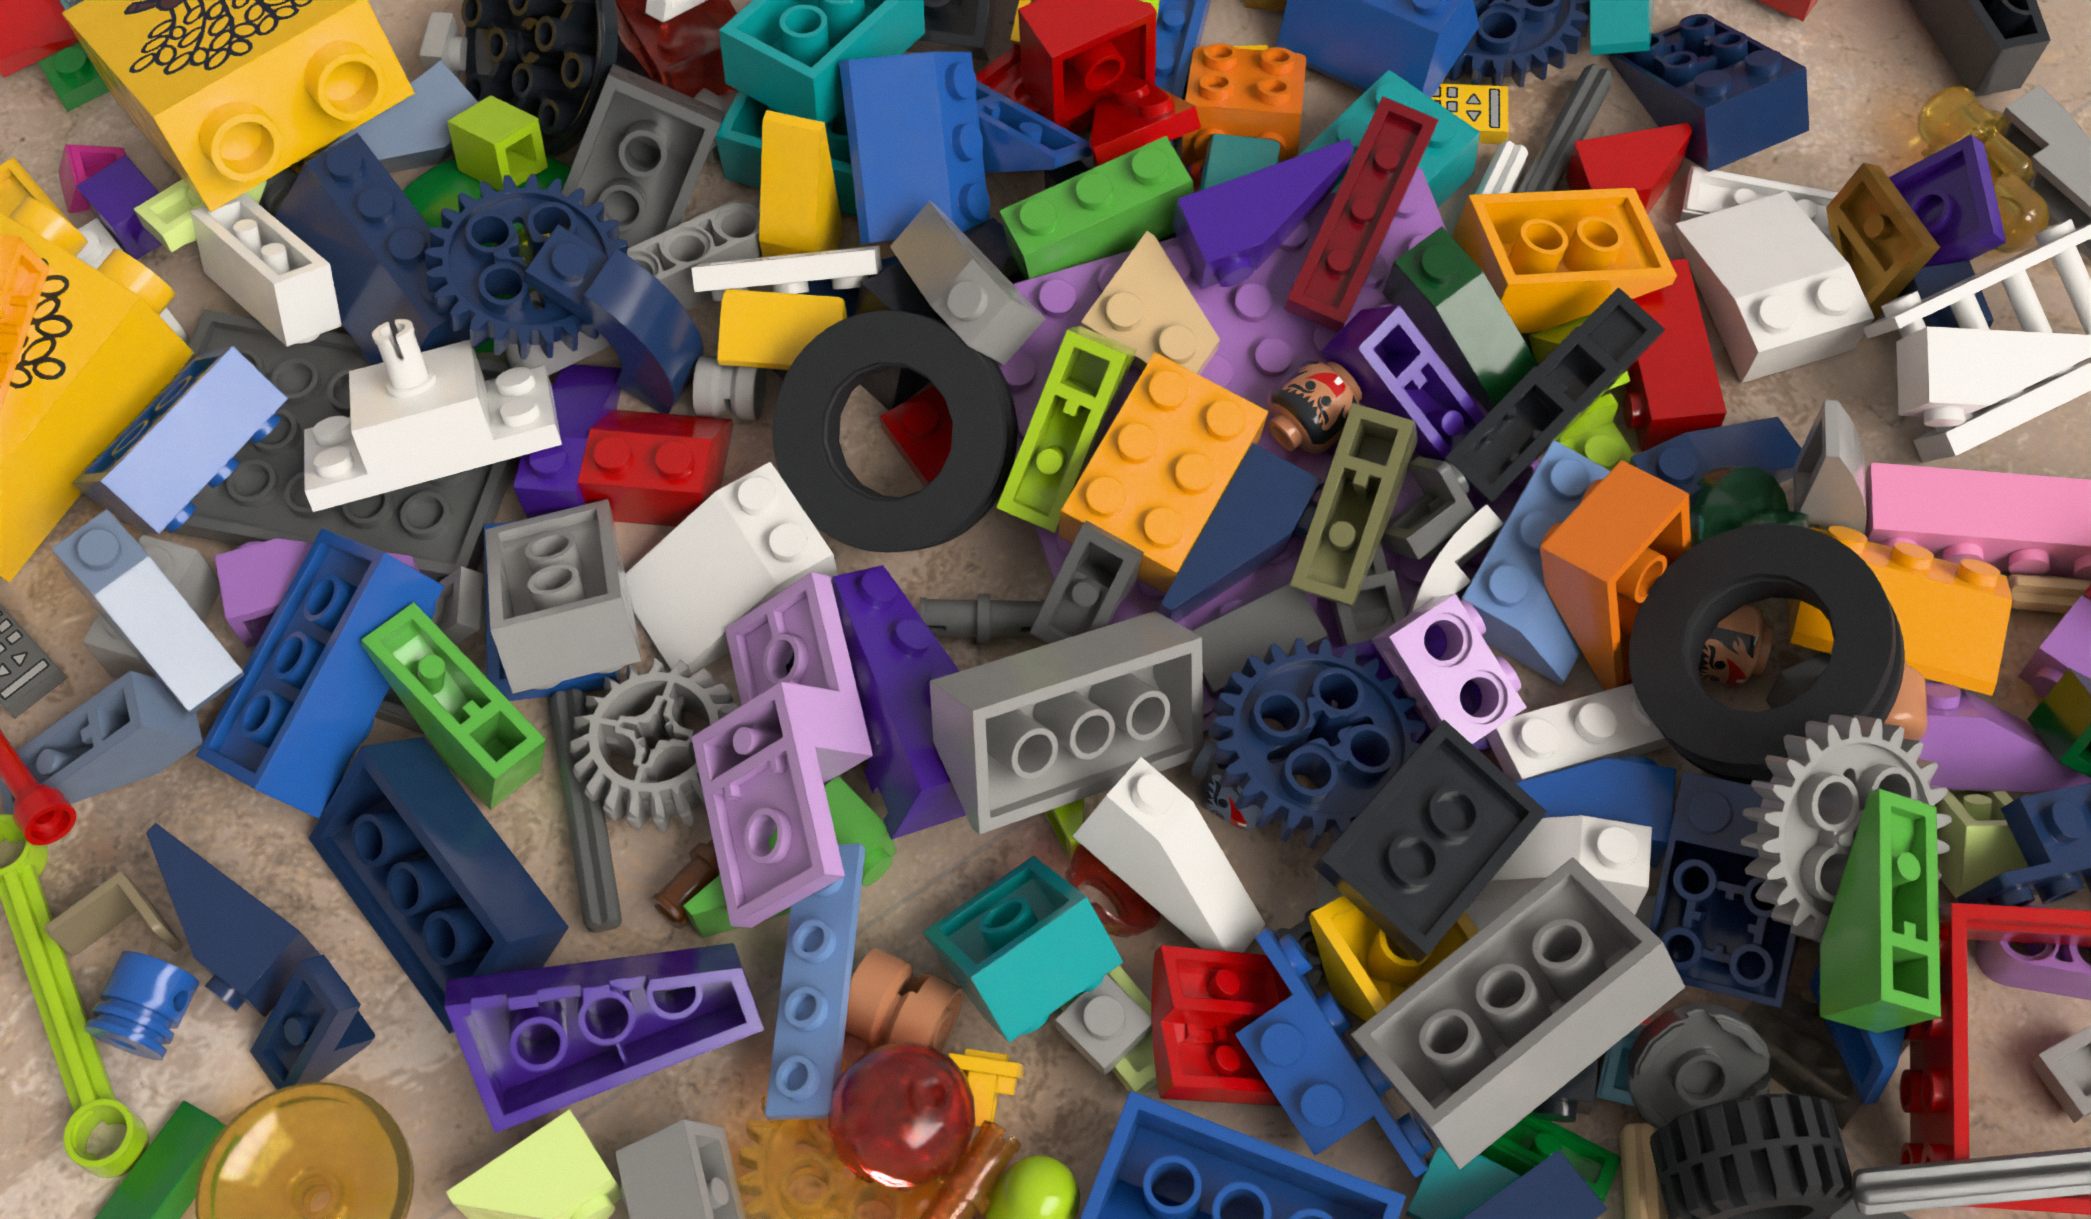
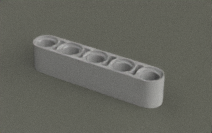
M747 202L724 204L628 248L627 255L655 276L678 299L682 306L688 310L712 298L711 291L694 292L692 267L701 263L763 257L759 243L760 209L754 204ZM537 290L530 293L533 307L537 310L543 309ZM580 331L578 332V350L574 352L560 340L554 342L553 358H547L540 345H531L530 353L526 360L520 358L517 344L509 343L505 353L510 369L516 367L532 369L545 365L547 374L550 375L612 345L601 333H599V337L595 340Z

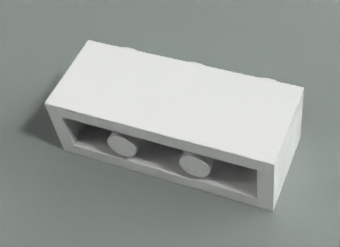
M246 193L236 197L213 212H210L206 206L190 211L204 273L285 346L311 342L318 338L320 334L342 326L330 263Z

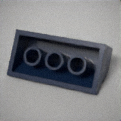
M356 133L307 161L276 213L275 218L330 263L342 327L370 365L383 363L378 346L372 337L373 331L383 323L389 322L394 339L398 344L396 339L398 330L395 325V320L407 319L412 322L415 329L414 334L421 352L469 340L470 325L453 331L450 328V312L438 313L435 304V293L428 291L427 271L429 270L426 269L425 249L431 248L430 226L361 136ZM488 336L478 345H473V348L476 349L477 347L481 346L482 344L486 343L492 338Z
M424 737L361 746L308 839L448 1033H454L444 1007L446 980L543 968L569 926Z

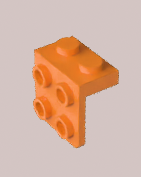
M1214 43L1208 46L1196 47L1192 53L1185 101L1196 106L1201 128L1183 135L1181 161L1183 165L1204 167L1208 140L1213 134L1277 141L1280 143L1278 163L1297 157L1306 57L1303 54L1294 53L1281 47L1252 50L1238 49L1225 43Z

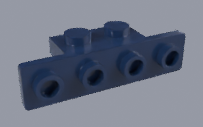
M2091 783L2019 797L2000 808L2028 867L1999 874L1957 897L1956 900L1958 903L2024 907L2035 901L2034 895H2039L2042 904H2049L2084 889L2083 884L2087 885L2091 893Z

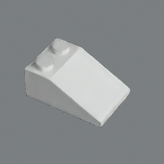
M1787 191L1675 223L1673 231L1685 258L1688 259L1689 267L1741 383L1854 350L1865 333L1863 327L1871 324L1875 318L1850 264Z
M768 462L715 491L636 563L625 576L633 613L669 670L671 671L681 659L685 664H688L692 674L730 653L725 632L726 627L810 572L827 575L831 579L833 576H837L838 572L832 551L772 463Z

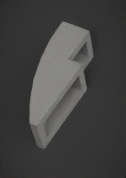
M2038 85L2005 108L1988 144L2023 174L2014 191L2019 198L2051 226L2072 219L2075 228H2079L2091 223V140L2067 110L2041 85ZM2091 239L2076 245L2077 249L2091 260Z
M1824 400L1793 466L1794 522L1804 523L1805 528L1810 529V527L1826 531H1828L1830 526H1844L1865 535L1867 517L1865 462L1862 443L1852 419L1839 401Z

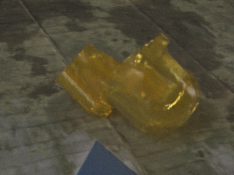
M1963 86L1943 88L1934 93L1924 103L1918 115V133L1927 144L1926 149L1921 153L1923 159L1971 134L1984 144L1986 151L2004 136L2009 120L2000 111L1986 109L1975 98L1974 92L1969 88Z
M1997 132L1985 145V151L2006 243L1994 250L2005 254H2013L2028 248L2036 241L2034 234L2046 229L2050 212L2044 198L2027 183L2035 174L2031 159L2002 134Z

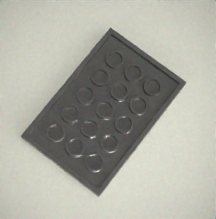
M204 309L188 345L194 354L174 378L199 353L234 346L288 400L275 412L281 417L277 426L258 443L254 444L250 439L233 456L239 461L236 469L218 486L211 488L206 484L191 500L196 506L193 514L172 533L235 545H242L252 541L265 542L276 538L314 543L321 528L386 553L412 556L420 572L436 582L441 581L461 566L474 571L477 570L484 551V525L494 524L518 457L313 512L305 494L304 429L312 428L318 422L333 416L349 418V371L371 366L347 334L327 331L311 342L293 344L287 347L255 318ZM477 358L485 381L495 379L502 372L510 369L508 363ZM119 518L122 523L128 524L127 522Z

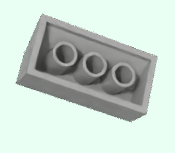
M1153 611L931 680L930 696L933 742L972 829L980 835L1112 789L1140 757L1146 760L1158 772L1197 759L1203 749L1202 637L1159 612Z
M1572 857L1353 1032L1351 1036L1418 1122L1460 1170L1682 991L1685 985L1664 943Z

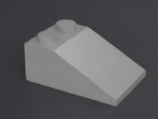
M608 499L485 529L490 630L513 694L530 689H549L562 681L596 672L612 673L623 668L625 665L641 661L636 622Z

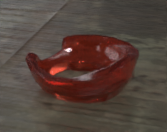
M1077 845L1070 860V868L1065 871V880L1076 889L1083 884L1093 886L1109 898L1115 906L1118 917L1108 912L1097 902L1091 903L1108 935L1128 938L1130 936L1143 935L1145 932L1153 929L1160 919V912L1083 845Z

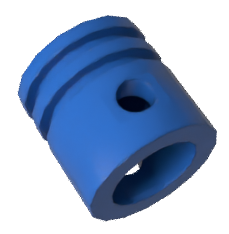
M122 951L100 995V998L105 1003H96L92 1014L97 1019H88L84 1029L91 1036L120 1050L152 1060H163L167 1049L162 1044H171L174 1033L170 1029H177L199 986V981L185 970L166 961L139 952Z

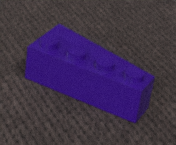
M884 565L833 576L831 579L873 753V756L867 759L869 764L864 770V774L872 793H881L888 811L883 821L890 839L892 840L966 816L933 742L930 696L931 680L960 672Z

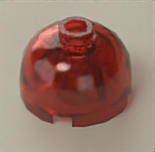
M902 1040L869 1050L856 1059L837 1078L833 1090L836 1089L833 1096V1110L828 1113V1131L836 1152L855 1176L869 1184L878 1181L885 1186L898 1187L893 1191L909 1192L928 1185L942 1177L966 1152L976 1127L975 1097L966 1074L950 1056L926 1043Z

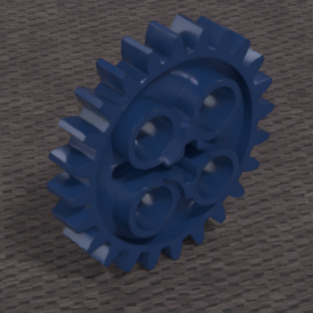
M1474 0L1480 27L1449 71V79L1453 81L1463 72L1471 74V85H1478L1483 77H1491L1493 86H1502L1504 77H1512L1519 88L1524 87L1525 73L1531 72L1540 80L1546 79L1548 64L1563 69L1565 67L1566 54H1577L1579 52L1580 39L1587 35L1590 0Z
M530 174L525 188H517L510 175H504L503 190L495 192L489 184L482 181L479 183L480 199L476 201L471 196L461 192L458 194L459 212L446 208L442 209V228L431 227V248L425 249L426 269L429 270L427 271L428 291L435 293L437 312H450V328L453 331L470 325V343L474 346L481 343L488 336L494 338V352L498 356L505 351L509 343L517 344L518 353L522 360L527 359L531 345H540L546 357L553 358L554 342L561 340L574 352L578 350V332L581 331L595 340L599 337V332L589 323L539 291L537 292L543 309L537 310L533 307L529 285L523 282L526 265L523 258L519 257V238L513 224L521 223L524 226L528 241L530 264L549 238L543 235L552 233L558 224L608 256H611L616 248L627 255V240L618 239L619 222L617 220L604 221V204L602 202L585 208V190L580 187L568 197L562 195L561 179L558 178L545 190L539 189L535 174ZM485 243H497V244H500L499 246H496V247H485V246H482V244H485ZM510 294L515 297L508 300H500L493 296Z
M1296 638L1287 657L1276 643L1271 644L1264 657V662L1258 657L1250 655L1241 671L1242 674L1233 671L1224 688L1227 693L1220 694L1213 709V712L1219 717L1214 718L1208 736L1220 742L1216 743L1210 759L1214 763L1230 764L1219 781L1220 786L1233 787L1240 785L1242 792L1234 806L1237 810L1256 804L1261 809L1255 825L1259 829L1267 825L1273 818L1282 822L1280 830L1282 841L1286 842L1292 836L1295 829L1298 828L1305 831L1308 848L1314 849L1325 832H1328L1333 843L1418 748L1420 743L1416 742L1427 728L1426 722L1407 720V717L1417 703L1415 698L1396 699L1393 695L1401 681L1399 676L1391 677L1381 682L1375 676L1379 669L1380 660L1375 658L1362 668L1355 664L1356 647L1350 645L1343 656L1339 658L1333 656L1329 639H1323L1316 654H1310L1302 638ZM1325 696L1336 700L1343 709L1332 708L1321 697ZM1262 718L1275 719L1283 725L1286 731L1273 730L1265 724ZM1360 721H1365L1368 723L1363 725H1357L1352 728L1350 726ZM1307 738H1309L1310 741L1307 742L1306 745H1304ZM1334 738L1332 744L1329 746L1328 742H1330V740ZM1356 752L1367 756L1374 763L1375 767L1361 764L1352 753ZM1287 756L1286 760L1280 761L1278 763H1271L1268 761L1280 759ZM1293 775L1306 776L1314 782L1317 789L1304 788L1297 783Z

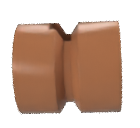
M873 948L863 958L851 978L845 1033L870 1045H875L884 1039L888 1043L890 1055L923 1071L927 1070L936 1061L953 1031L963 1004L964 989L931 972L924 973L917 978L914 976L912 963L880 948Z

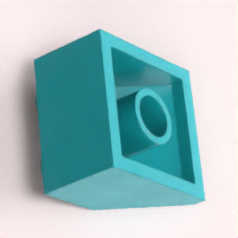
M1035 856L1029 858L923 931L931 947L958 984L964 989V992L982 1017L1008 1043L1020 1035L1029 1034L1039 1029L1048 1020L1052 1012L1076 995H1081L1084 992H1090L1097 988L1103 982L1106 974L1123 963L1121 956L1087 896Z

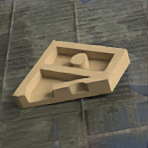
M1146 231L1090 308L1080 325L1137 349L1132 365L1141 371L1145 369L1152 355L1156 352L1200 375L1218 350L1220 338L1160 243L1148 231Z

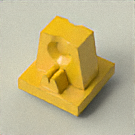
M967 1048L965 1055L949 1053L947 1067L953 1068L951 1086L966 1088L961 1124L992 1130L999 1093L1015 1094L1017 1079H1023L1025 1065L1010 1062L1011 1056L1007 1054Z

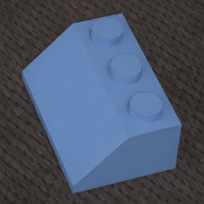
M1553 440L1460 601L1463 599L1467 600L1481 616L1486 627V632L1482 637L1487 644L1557 684L1562 685L1580 655L1581 649L1545 589L1540 546L1547 531L1555 523H1563L1580 505L1588 487L1597 479L1603 480L1610 471Z

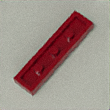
M1382 96L1288 295L1284 310L1335 332H1339L1346 325L1435 132L1439 119Z

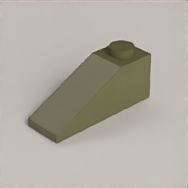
M1352 403L1290 584L1292 589L1354 608L1399 498L1409 468L1408 464L1411 462L1418 441L1415 421Z

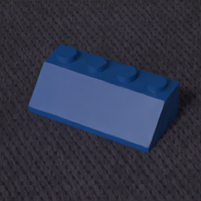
M321 528L244 667V676L233 687L196 757L251 788L319 819L326 804L331 800L342 781L343 773L358 745L370 734L374 724V716L391 687L361 646V639L413 602L432 619L436 610V601L445 586L383 551Z
M1130 1091L1080 1219H1399L1406 1195Z

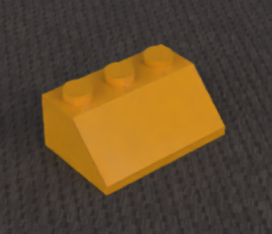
M1830 526L1828 531L1810 527V529L1835 538L1851 548L1872 569L1881 583L1899 621L1904 640L1905 660L1909 666L1918 670L1925 679L1954 685L1990 696L1993 695L1997 684L2012 605V595L2007 576L2001 575L2000 571L1993 565L1975 559H1962L1960 564L1933 558L1934 555L1931 551L1912 543L1897 542L1893 547L1870 542L1867 541L1868 538L1863 533L1844 526ZM1788 599L1790 644L1831 654L1834 638L1829 620L1819 609L1801 600Z

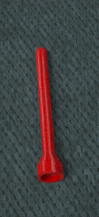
M0 729V778L15 798L14 823L25 839L33 845H47L58 841L73 828L77 817L76 811L60 790L37 782Z

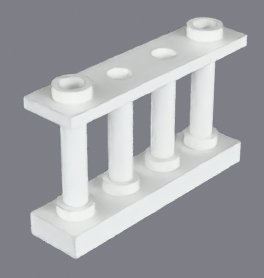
M2072 219L2065 220L2034 234L2039 245L1921 300L1918 291H1915L1884 304L1881 308L1885 317L1863 327L1867 339L1897 329L1903 339L1926 327L1923 317L1949 305L1960 328L1990 330L1974 293L1999 281L2002 282L2024 332L2053 333L2025 270L2050 257L2053 259L2085 334L2091 335V279L2076 245L2091 239V223L2075 228ZM2091 357L1992 405L1965 415V422L1963 424L1935 427V430L1914 439L1913 442L1922 462L1959 455L2090 391Z

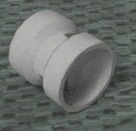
M700 356L696 364L693 380V407L695 414L703 417H717L721 412L732 411L741 420L758 421L762 414L765 398V368L719 365L717 357Z

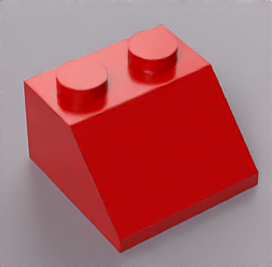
M1034 0L1030 4L1018 9L1022 86L1044 118L1065 129L1094 116L1096 102L1114 95V88L1122 83L1142 79L1155 85L1157 11L1151 3L1139 0Z
M613 409L589 430L577 482L585 503L589 504L608 499L614 522L677 527L715 491L721 489L733 430L732 419Z

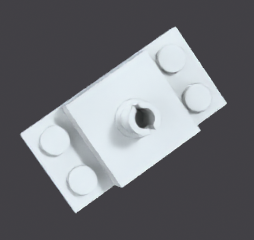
M407 319L395 320L398 334H396L398 344L394 339L389 322L383 323L372 333L383 363L349 371L350 417H329L318 422L312 428L304 429L305 494L312 511L316 512L562 445L552 386L545 365L532 369L526 367L512 368L502 372L495 379L485 381L470 339L421 352L411 321Z

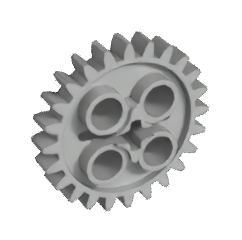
M1833 714L1829 716L1828 723L1808 721L1805 727L1806 737L1788 734L1784 737L1788 758L1767 755L1765 758L1768 768L1774 775L1771 781H1752L1751 787L1763 797L1761 807H1750L1743 811V815L1746 818L1757 822L1758 825L1756 833L1741 839V845L1757 849L1759 857L1752 861L1745 868L1747 875L1766 879L1755 896L1759 901L1775 904L1771 918L1774 921L1791 925V933L1794 935L1812 939L1819 943L1822 942L1869 792L1880 788L1935 806L1936 803L1948 794L1946 787L1928 784V781L1935 774L1939 766L1937 762L1918 759L1924 744L1921 741L1904 739L1903 727L1883 724L1882 719L1858 715L1849 717ZM1937 813V829L1952 822L1951 816ZM1937 839L1938 854L1949 852L1950 846L1944 841ZM1938 870V880H1940L1942 874Z

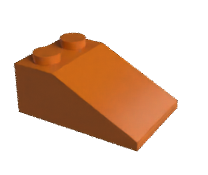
M1623 460L1603 480L1597 479L1588 487L1580 505L1563 523L1557 522L1547 531L1540 546L1545 589L1604 691L1632 683L1629 667V645L1638 609L1648 596L1647 592L1656 579L1679 556L1691 549L1689 493Z

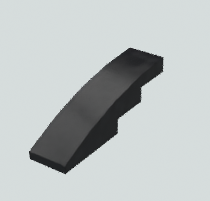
M1618 287L1580 327L1577 326L1537 367L1534 366L1445 457L1444 461L1453 464L1463 474L1466 481L1492 504L1547 451L1553 440L1557 441L1662 336L1665 329Z

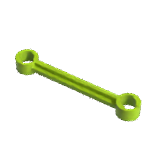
M2 814L0 815V843L5 839L9 843L16 841L26 842L20 857L11 865L0 869V898L74 1112L64 1130V1147L68 1156L75 1163L93 1175L102 1178L118 1177L129 1172L147 1150L148 1130L144 1121L137 1114L116 1100L95 1037L91 1036L84 1029L88 1017L64 949L44 929L53 920L38 877L47 863V845H33L29 843L14 823L13 815ZM104 1121L107 1126L116 1123L126 1125L127 1130L124 1141L113 1154L98 1160L94 1153L86 1152L88 1138L98 1124Z

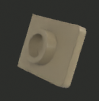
M121 870L100 886L91 887L79 894L72 902L70 908L49 922L44 928L57 944L71 956H75L138 910L151 929L174 952L184 946L148 897Z

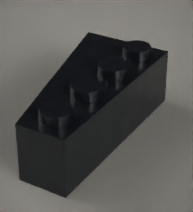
M1909 0L1971 98L2021 88L2051 41L2037 0Z

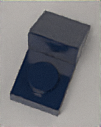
M324 954L300 961L250 1050L252 1056L285 1102L300 1097L366 1048L375 1038V1033L358 1011L361 1004Z

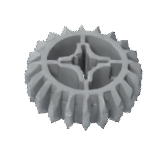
M654 658L649 673L640 675L636 667L628 664L626 670L628 680L618 684L615 680L605 676L603 686L607 695L604 698L586 695L585 705L590 715L574 717L575 723L573 727L576 733H580L583 736L570 741V753L574 759L584 756L574 765V775L579 783L586 778L592 777L586 785L585 794L591 801L600 800L601 805L604 804L603 810L606 816L614 822L627 814L630 826L640 831L649 817H652L656 828L665 833L670 824V817L679 815L681 821L691 827L694 821L692 810L700 805L706 810L691 738L695 733L694 730L685 728L682 719L684 710L699 716L710 726L740 706L732 703L733 698L730 689L724 683L715 685L711 673L707 672L705 668L692 675L688 664H685L680 659L670 673H666L663 663ZM612 750L624 752L626 759L634 761L633 765L637 771L634 781L619 775L611 768Z

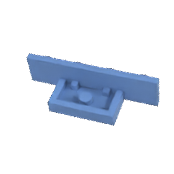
M860 843L838 845L845 874L843 878L791 906L765 1116L771 1120L836 1118L866 849Z

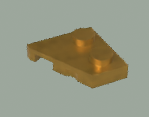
M1863 163L1826 207L1830 235L1835 240V248L1850 264L1875 317L1872 321L1873 323L1883 313L1881 306L1895 300L1938 251L1940 246L1883 169L1878 165Z

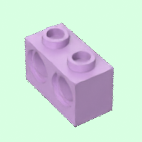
M1456 594L1434 597L1371 640L1394 677L1399 676L1401 679L1399 685L1407 698L1416 699L1417 703L1414 709L1422 722H1426L1429 733L1443 720H1446L1473 744L1527 707L1517 693L1521 689V682L1516 672L1503 657L1494 656L1482 637L1486 632V627L1481 616L1471 603L1465 599L1460 601ZM1433 623L1440 626L1447 637L1446 650L1439 659L1432 657L1424 644L1426 630ZM1468 680L1475 682L1482 694L1481 706L1472 716L1465 712L1460 702L1461 689Z

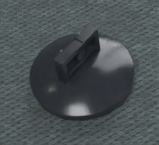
M463 0L461 14L466 25L465 37L467 38L466 89L478 102L491 95L537 117L545 155L548 157H556L569 151L583 139L613 64L652 80L634 54L620 40L615 0Z

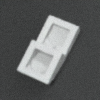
M1485 505L1453 535L1439 553L1421 583L1407 615L1437 596L1456 594L1459 600L1461 599L1471 581L1460 568L1490 546L1504 524L1488 505Z

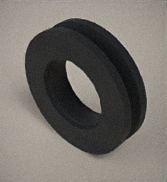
M885 310L858 314L841 320L828 327L805 346L792 363L781 384L773 415L772 434L774 454L780 476L811 522L828 536L846 545L871 552L890 553L935 547L959 537L976 525L994 506L1004 490L1014 464L1018 429L1014 400L1008 383L995 360L968 347L951 327L942 320L903 311ZM891 367L908 368L928 378L945 398L953 422L951 451L941 472L922 490L903 497L883 496L862 485L847 467L839 443L841 413L851 392L869 375Z
M1757 524L1720 533L1695 545L1679 556L1656 579L1647 592L1648 596L1641 603L1633 623L1629 645V667L1635 692L1644 711L1668 743L1683 758L1706 773L1728 781L1749 785L1752 784L1753 780L1770 782L1774 775L1768 768L1765 758L1767 755L1788 758L1784 737L1787 734L1806 737L1805 727L1808 721L1828 723L1829 716L1836 714L1849 717L1858 715L1882 719V723H1884L1896 702L1902 684L1905 663L1903 635L1897 616L1881 583L1872 569L1851 548L1822 532L1788 524ZM1771 597L1801 600L1819 609L1830 622L1834 643L1830 663L1811 689L1787 705L1760 712L1730 709L1709 698L1705 693L1699 672L1703 645L1721 620L1743 605Z

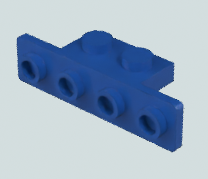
M1263 929L1255 935V938L1293 995L1235 1034L1314 1156L1319 1155L1375 1117L1414 1177L1422 1175L1430 1169L1428 1167L1430 1161L1425 1154L1434 1148L1428 1135L1410 1111L1402 1117L1398 1115L1384 1094L1392 1087L1366 1054L1361 1057L1358 1055L1344 1033L1351 1029L1353 1025L1338 1001L1330 992L1319 997L1305 976V973L1311 970L1313 965L1296 939L1290 933L1280 938L1275 930Z

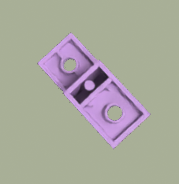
M810 572L725 628L742 706L691 737L730 924L734 927L752 928L845 876L824 784L873 756L830 576ZM794 652L793 667L789 674H787L786 665L791 660ZM777 826V841L774 849L771 851L769 838L773 835Z

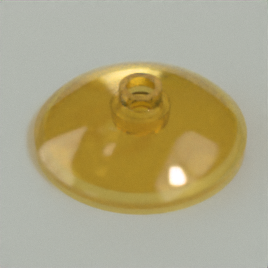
M309 1082L281 1088L263 1096L243 1109L229 1122L214 1141L205 1158L197 1182L195 1196L196 1219H406L414 1188V1166L408 1141L398 1123L386 1109L361 1091L348 1086L326 1082ZM329 1191L330 1199L326 1207L320 1211L311 1212L310 1203L312 1198L319 1192Z

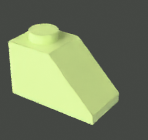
M1948 790V794L1935 804L1937 813L1949 815L1952 819L1951 823L1937 829V839L1944 841L1950 846L1949 852L1938 854V870L1942 874V882L1955 898L1999 874L2028 867L2000 809L2014 801L2006 791Z
M570 1109L446 1191L451 1202L468 1219H608L615 1211L614 1204L622 1199L618 1181Z

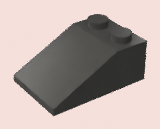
M613 64L564 185L562 195L568 197L572 192L581 187L585 190V208L602 202L604 204V221L617 220L619 222L618 239L627 240L628 248L678 226L720 127L723 111ZM547 233L545 236L550 237L552 233Z

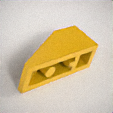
M766 110L762 121L759 243L762 256L770 257L837 250L844 230L825 122Z

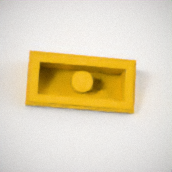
M726 289L723 292L721 301L718 364L789 370L796 357L817 335L841 320L847 319L845 301L842 298L830 296Z

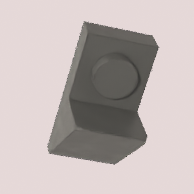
M1086 520L1074 540L1030 633L1050 644L1108 626L1119 604L1136 584L1144 552Z

